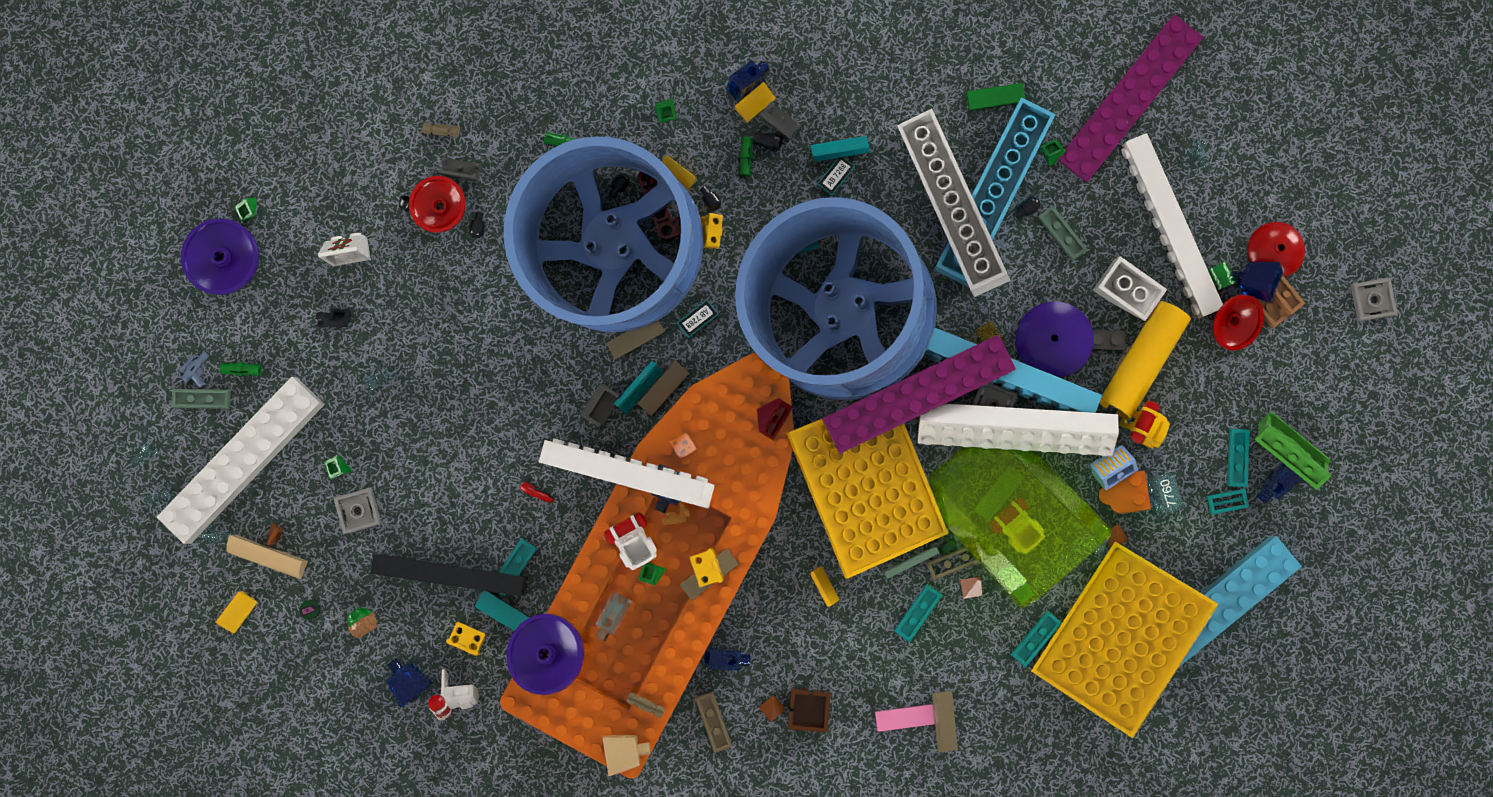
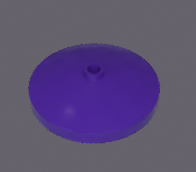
M211 219L199 224L188 234L181 249V265L187 279L198 289L213 295H227L245 287L255 275L259 264V249L253 235L244 226L228 219Z
M1057 301L1039 304L1028 311L1021 319L1016 332V348L1022 362L1059 378L1069 376L1081 369L1089 359L1094 343L1093 330L1087 317L1076 307ZM1056 335L1058 337V341L1053 342L1051 340V337H1054Z
M551 614L532 616L515 629L509 640L506 655L508 669L514 681L530 693L551 695L561 692L574 682L582 668L584 660L582 638L574 625L560 616Z

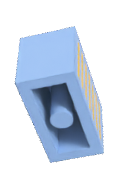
M1123 445L1114 449L1113 456H1103L1090 464L1093 476L1105 490L1138 471L1135 458Z

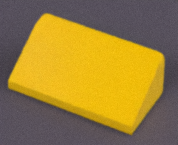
M763 82L736 104L735 110L748 123L776 98Z
M666 155L662 162L682 183L686 190L689 191L696 182V177Z
M820 566L810 572L826 606L830 607L838 602L840 599L824 568Z
M239 591L215 623L235 634L258 602L244 591Z

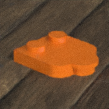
M1145 471L1133 473L1108 490L1101 488L1099 491L1100 501L1103 504L1110 505L1117 514L1151 510Z

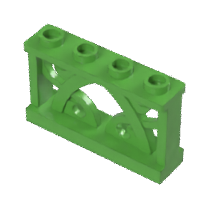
M1269 412L1258 423L1259 432L1255 440L1316 490L1331 477V474L1328 472L1331 459L1273 412Z

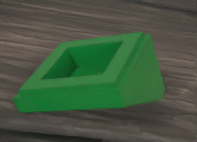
M673 98L655 104L659 123L677 119Z
M1057 139L1039 147L1049 167L1065 153V149Z
M255 197L246 198L235 206L242 224L256 215L257 200Z
M339 455L324 461L330 480L352 472L351 468Z
M648 562L642 566L638 580L655 586L667 568Z

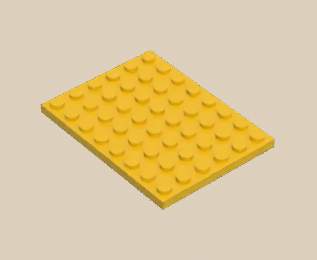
M822 419L787 433L845 579L949 534L905 424L841 454L838 453Z
M1114 542L1031 672L1131 738H1134L1219 604L1119 543Z

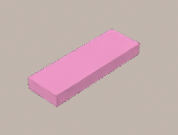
M933 704L875 711L878 732L935 724Z

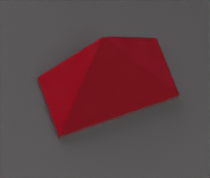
M777 398L758 408L759 432L774 441L793 407L782 399Z

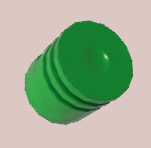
M1227 262L1208 269L1217 291L1236 283V281H1233L1234 277H1231L1232 272Z

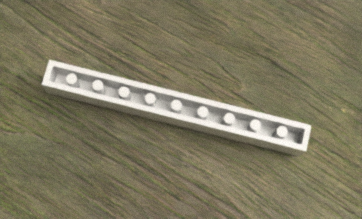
M1146 133L1126 141L1122 145V155L1125 159H1128L1131 165L1129 166L1131 175L1133 177L1136 176L1138 191L1141 194L1143 193L1146 199L1144 201L1146 209L1152 212L1154 217L1152 218L1153 225L1156 229L1159 228L1161 243L1167 246L1169 261L1174 263L1177 269L1175 270L1176 277L1179 281L1182 280L1184 295L1191 300L1192 313L1195 316L1197 315L1198 318H1202L1218 311L1223 303L1148 134Z
M554 438L552 442L544 441L539 463L709 508L715 485L707 483V478L696 476V480L691 479V474L680 472L679 475H676L673 469L663 467L661 471L654 464L647 463L646 466H642V461L631 459L630 462H627L626 457L615 455L612 458L610 457L611 453L600 450L596 454L594 453L595 449L584 446L583 450L579 449L580 445L569 442L568 446H566L564 441Z

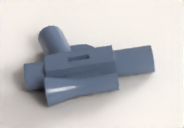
M205 351L197 359L192 355L178 369L184 374L181 379L186 383L193 379L200 389L203 388L206 383L201 378L203 374L201 367L210 355Z

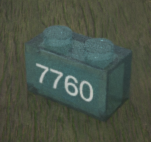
M1173 471L1147 478L1148 492L1153 496L1152 507L1155 513L1158 512V515H1165L1185 509Z

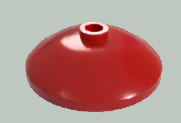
M431 176L423 179L414 187L409 198V211L414 222L422 229L433 233H442L454 228L463 218L466 209V199L463 190L455 181L444 176ZM442 203L444 205L443 209L438 210V205Z
M1270 222L1254 231L1249 239L1247 252L1250 263L1260 274L1269 275L1267 277L1272 278L1273 276L1275 278L1276 274L1280 273L1287 277L1296 272L1303 263L1305 244L1301 235L1292 226L1282 222ZM1278 245L1283 247L1282 251L1278 250Z
M1245 294L1237 295L1227 300L1220 307L1214 319L1213 334L1216 342L1221 347L1231 351L1240 350L1250 345L1257 338L1263 326L1264 311L1261 303L1256 298Z

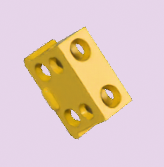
M708 213V215L701 217L704 239L703 248L719 249L723 230V215Z
M713 548L690 557L699 587L715 582H723L724 578ZM698 557L702 559L701 563L697 562ZM704 576L708 577V582L703 580Z
M457 622L450 638L446 642L477 656L480 655L479 651L487 634ZM459 628L463 630L461 634L458 633ZM479 635L480 640L477 642L475 638Z

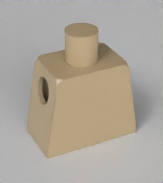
M604 735L603 737L609 776L639 766L641 764L640 756L651 754L650 743L638 744L636 735Z

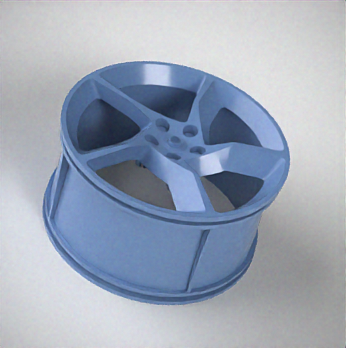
M599 136L584 137L563 143L539 157L522 175L511 194L504 219V245L510 268L515 279L530 299L539 307L560 319L602 332H627L643 328L660 320L679 305L691 289L701 266L704 243L703 228L698 209L692 197L663 162L646 149L622 139ZM609 166L632 168L648 174L656 179L658 183L636 203L604 211L603 200L594 169ZM573 181L584 208L581 241L577 243L572 241L540 240V225L550 201L566 183ZM674 201L677 202L681 218V241L675 263L658 253L638 226V224L652 218V216L662 211ZM636 259H639L650 271L664 281L649 298L639 305L617 314H609L616 286ZM575 260L602 271V276L597 284L588 311L585 312L574 307L557 293L545 275L542 267L544 261Z
M830 197L814 199L795 205L773 218L763 227L749 245L739 267L735 302L737 316L745 338L756 354L767 365L788 377L791 383L810 394L821 398L842 401L866 398L903 380L917 366L929 347L937 317V298L931 275L925 263L917 254L912 241L900 225L889 215L867 203L848 198ZM835 235L839 237L835 266L817 293H812L806 287L782 274L788 262L808 245L826 237ZM867 236L891 247L907 263L913 273V277L884 285L853 278L858 265L863 237ZM773 295L800 305L820 328V332L791 358L784 356L772 331L770 305ZM912 303L909 317L902 332L885 351L877 334L874 305ZM857 335L860 338L863 352L869 364L857 370L838 375H813L807 373V370L827 349L852 336Z

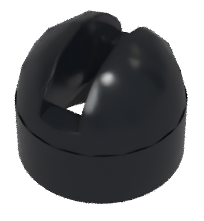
M402 195L398 206L401 210L404 208L405 212H408L410 197Z

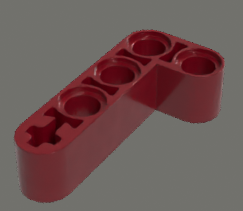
M640 171L638 181L643 195H646L654 188L653 186L657 185V180ZM646 175L650 178L651 187L649 188L646 181H643ZM667 207L663 209L666 213L663 218L659 219L655 215L652 216L658 234L663 241H671L681 237V228L679 227L681 223L680 216L671 219ZM670 228L672 233L669 236L662 235V230Z

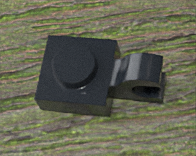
M331 309L330 313L317 312L315 319H321L318 321L317 327L324 328L327 325L337 328L348 327L351 319L350 309Z

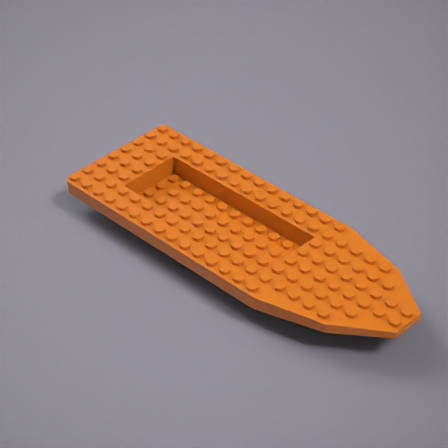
M753 352L693 384L642 439L630 460L642 461V466H646L647 463L657 465L658 470L659 467L678 471L677 475L680 472L691 474V479L695 480L696 476L707 478V483L715 485L709 508L676 500L675 504V499L671 498L669 503L658 498L659 495L616 484L546 613L568 620L579 632L584 646V660L580 673L570 686L561 692L551 695L530 693L521 688L511 678L500 699V705L504 711L607 766L603 744L604 735H636L638 744L649 742L652 752L776 519L793 451L787 436L788 432L794 430L793 415L791 410L773 441L759 432L757 409L777 398L791 405L788 377L778 373ZM687 432L697 449L680 459L670 441ZM658 503L666 505L663 513L656 510ZM639 512L647 520V526L643 528L645 535L651 537L657 548V556L649 561V563L667 568L655 586L638 580L642 566L634 570L626 567L622 559H620L619 548L616 544L612 546L608 544L604 536V532L610 529V527ZM709 548L714 549L716 556L725 549H728L739 564L723 576V582H715L691 600L680 586L681 583L695 573L690 557L706 552ZM698 557L697 562L701 563L702 559ZM619 621H621L620 626H619L618 629L616 630V627H617L618 623H620ZM610 633L606 641H604L606 635ZM633 692L639 698L643 697L654 702L656 706L664 707L665 711L662 717L658 718L652 712L648 713L637 708L635 704L627 703L629 694ZM650 754L640 756L641 764L639 766L620 772V774L630 779L637 777L641 773Z

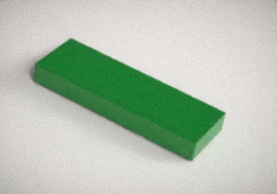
M1023 83L966 92L969 111L1018 104L1021 97L1026 99Z

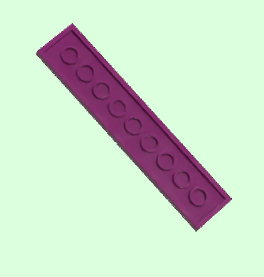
M1174 14L1066 147L1065 153L1058 158V161L1087 183L1204 37Z
M998 334L822 418L838 453L841 454L1015 371L1016 368Z

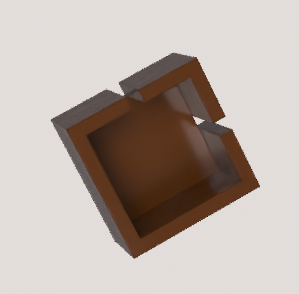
M791 687L790 707L793 709H789L788 729L827 733L830 691L812 689V693H809V689Z

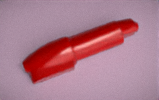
M523 482L520 486V489L526 494L545 502H554V499L549 497L548 494L537 490L535 486Z

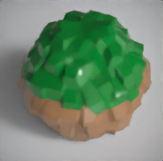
M357 607L355 611L349 613L347 618L348 630L352 636L359 639L375 629L378 623L375 617L376 614L364 607Z

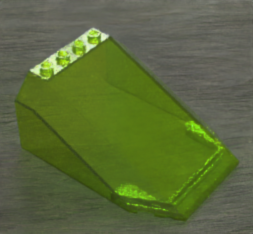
M962 447L929 475L933 496L946 527L978 562L1011 603L1021 609L1043 596L1100 547L1112 533V530L1099 515L1035 451Z

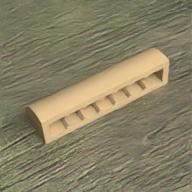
M229 535L227 553L295 578H302L307 560L238 535Z

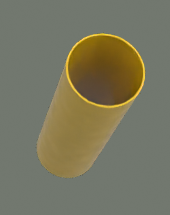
M1158 302L1102 394L1099 403L1107 409L1110 404L1118 409L1116 412L1118 416L1127 420L1132 419L1189 324L1190 316L1170 303Z

